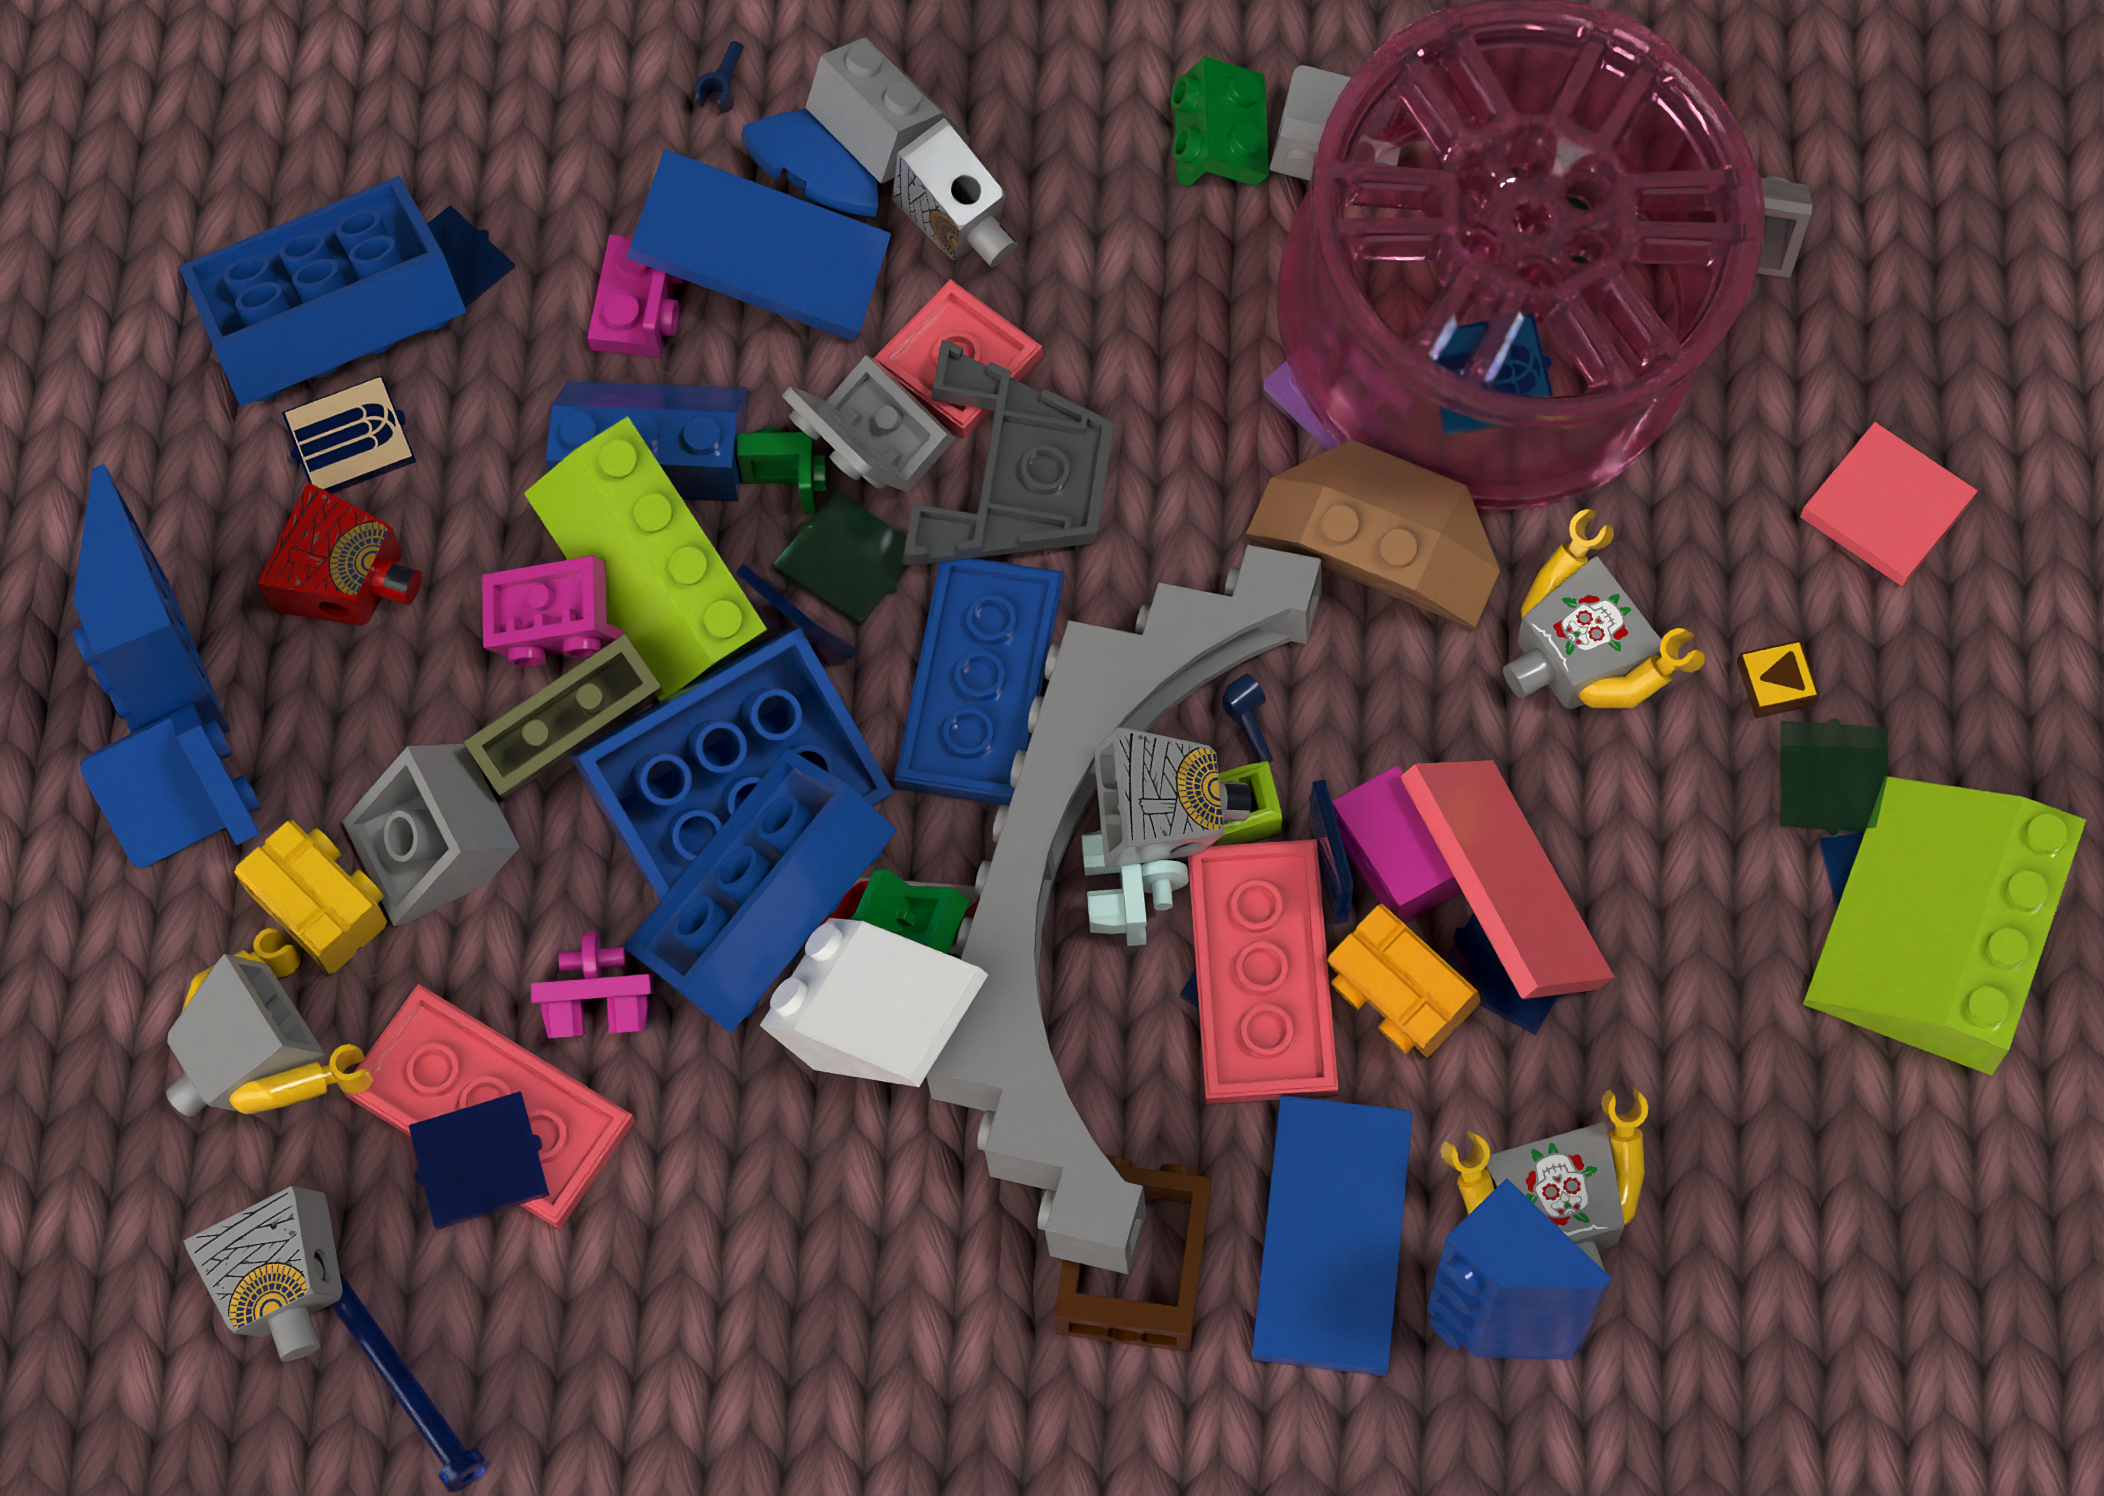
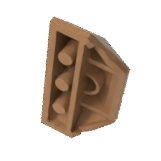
M1352 439L1272 477L1246 532L1247 537L1283 552L1321 559L1322 568L1476 630L1500 576V569L1467 485Z

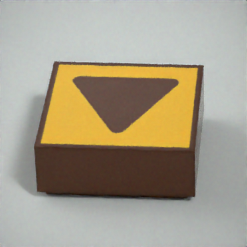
M1801 640L1739 654L1737 665L1755 718L1817 704L1820 695Z

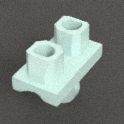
M1102 831L1083 834L1082 852L1085 876L1120 872L1121 889L1087 892L1090 933H1126L1127 946L1146 945L1145 926H1147L1144 892L1152 893L1154 909H1171L1173 907L1172 891L1184 887L1189 882L1186 864L1166 859L1142 865L1139 863L1119 867H1105Z

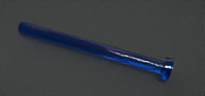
M339 1270L343 1292L341 1298L331 1304V1307L444 1467L439 1473V1479L446 1489L451 1493L464 1489L486 1471L489 1462L479 1448L467 1450Z

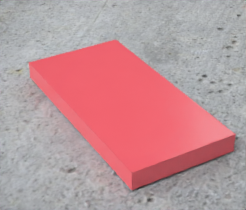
M1493 760L1417 763L1400 776L1522 999L1600 990L1615 978Z
M1317 839L1209 846L1202 853L1188 856L1206 1104L1280 1100L1281 1095L1299 1098L1338 1096Z
M420 984L415 987L367 1053L365 1060L354 1071L369 1069L373 1076L372 1085L364 1092L358 1094H349L342 1090L344 1095L559 1230L635 1123L633 1114Z

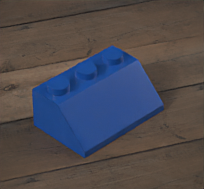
M567 381L552 405L545 460L548 470L550 471L573 450L628 416L682 499L739 501L741 472L737 458V434L746 433L749 389L746 387Z

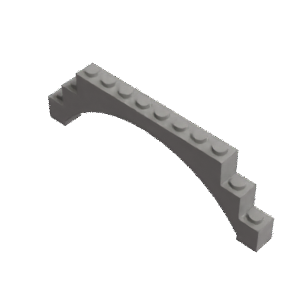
M1247 545L1241 568H1230L1224 595L1158 582L1152 605L1143 604L1140 608L1135 634L1068 621L1062 643L1053 642L1049 649L1045 667V678L1049 680L1045 696L1036 695L1032 702L1028 719V732L1033 734L1027 751L1019 749L1015 755L1010 779L1011 787L1015 788L1010 806L1001 804L997 811L993 827V842L997 843L992 861L983 860L980 865L975 884V898L980 900L974 918L965 917L963 919L957 939L956 952L957 955L961 956L960 960L980 967L988 974V977L932 1065L926 1078L932 1099L986 1111L980 1125L977 1146L979 1150L985 1152L990 1177L1047 1189L1040 1205L1037 1226L1038 1229L1045 1231L1051 1257L1129 1275L1146 1216L1143 1186L1123 1180L1094 1142L1072 1104L1050 1051L1042 1018L1039 983L1042 932L1056 872L1076 825L1098 790L1094 749L1117 727L1147 732L1164 714L1201 686L1248 659L1290 641L1307 644L1322 594L1321 559Z

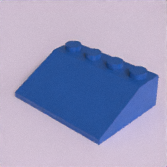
M400 176L178 266L240 407L253 401L270 400L279 395L284 388L308 378L327 376L344 363L366 354L385 352L399 340L421 331L440 329L447 325L452 318L466 313L444 254Z
M102 464L92 468L73 598L82 625L72 629V633L83 659L88 666L92 665L104 693H109L119 717L125 719L131 733L191 703H194L205 724L216 720L223 734L230 732L231 730L168 577L107 466Z
M800 627L783 629L569 754L602 813L659 902L787 748L850 785L871 806L894 793Z

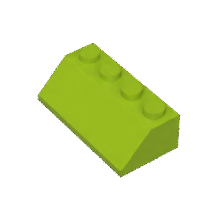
M628 416L573 450L524 493L567 560L595 556L605 561L607 621L610 625L623 630V635L627 636L660 684L664 693L657 697L659 701L729 662L767 637L766 626Z

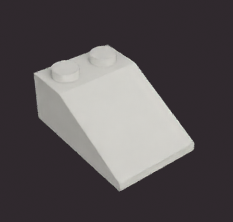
M828 918L826 923L819 926L809 937L805 945L806 954L792 976L782 982L773 993L770 1001L771 1009L760 1026L813 1070L919 1087L988 977V974L978 966L864 921Z

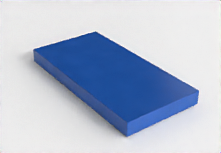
M664 149L626 258L855 342L863 324L891 233Z
M975 558L939 562L894 778L896 789L1010 806L1015 790L1014 787H1011L1010 783L1014 758L1019 749L1025 751L1028 749L1033 734L1028 732L1031 705L1036 695L1042 696L1046 660L1053 642L1064 585L1063 571Z
M1280 1096L1251 1360L1387 1377L1413 1111Z

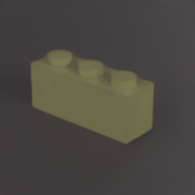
M624 634L463 743L497 793L502 798L507 799L568 758L569 754L590 743L664 692Z

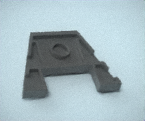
M942 340L932 400L994 411L977 514L913 504L903 564L913 566L1095 543L1099 529L1115 423L1047 389H1044L1041 393L1010 378L1011 371L993 362L986 366L964 355V348L952 342Z

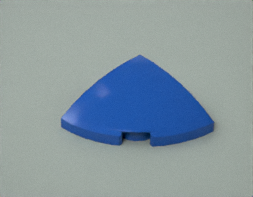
M807 109L777 114L743 126L741 137L746 149L756 163L772 178L780 179L782 168H785V175L788 180L794 185L805 189L803 197L843 212L876 217L878 210L877 179Z

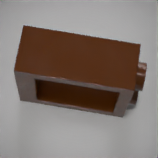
M1105 1155L1125 1182L1143 1186L1144 1198L1191 1204L1178 1306L1078 1293L1082 1264L1063 1259L1055 1311L1056 1334L1190 1352L1212 1178L1199 1176L1197 1169L1186 1165L1164 1164L1160 1166L1158 1171L1135 1168L1133 1163L1126 1158Z

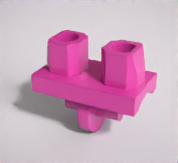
M597 930L583 931L582 950L562 951L558 954L560 971L583 970L584 979L530 983L532 1003L541 1002L542 1017L548 1038L586 1035L583 999L607 997L609 1033L647 1030L649 1014L648 994L657 993L656 974L603 978V968L626 966V954L624 947L601 948Z

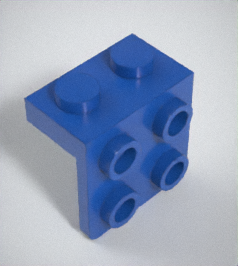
M194 703L86 755L80 762V770L85 782L130 862L136 867H148L225 827L236 845L260 834L253 813L262 809V806L245 774L234 779L224 758L232 755L233 752L216 720L205 724Z

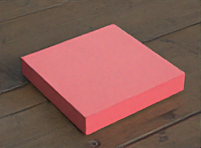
M950 279L874 359L936 419L965 439L991 410L932 400L941 341H949L964 348V355L986 366L993 362L1011 371L1010 378L1018 382L1043 357V347Z
M1874 422L1803 507L1800 518L1904 587L1974 501L1978 490Z

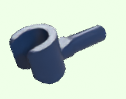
M737 41L730 42L716 73H706L697 80L694 91L701 108L704 107L707 96L715 91L722 92L718 100L721 113L729 112L733 108L734 97L729 85L744 49L741 43Z
M1244 674L1227 686L1222 698V707L1224 712L1233 721L1239 722L1257 762L1268 761L1271 763L1273 757L1260 730L1258 721L1252 711L1266 702V698L1257 681L1250 674Z

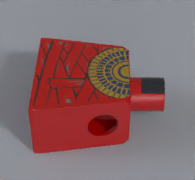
M306 483L257 584L272 611L362 626L370 622L381 597L410 605L418 594L422 574L419 569L398 563L401 556V548L393 528L386 522L316 485Z

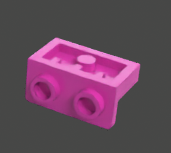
M609 234L587 337L590 350L662 358L666 336H675L678 326L679 303L677 300H673L676 284H685L686 280L627 259L626 256L633 237Z
M595 556L482 575L483 648L508 658V664L512 666H541L546 663V656L558 654L571 658H590L600 651L602 647H606L623 635V630L607 623L605 561Z

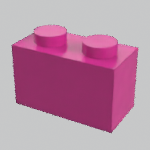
M1397 765L1332 800L1331 803L1343 847L1378 903H1382L1406 924L1462 893V890L1400 777L1403 772ZM1330 813V815H1329L1330 820H1329L1328 825H1329V827H1330L1331 830L1333 829L1332 832L1334 833L1335 837L1337 838V835H1336V832H1335V828H1334V824H1333L1332 817H1331V813Z

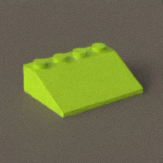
M1885 776L1802 1005L1992 1076L2010 1049L2086 819L2022 796Z

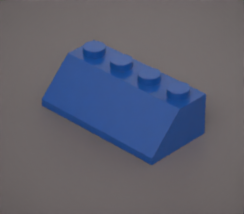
M787 748L623 947L700 1011L732 1033L739 1023L756 1009L762 995L784 968L791 965L797 959L802 946L807 942L811 934L826 917L838 909L843 896L866 868L878 860L884 846L897 832V829L850 785Z
M1506 1178L1447 1235L1427 1306V1311L1433 1316L1429 1323L1446 1344L1455 1350L1464 1346L1475 1358L1572 1360L1583 1347L1612 1278Z

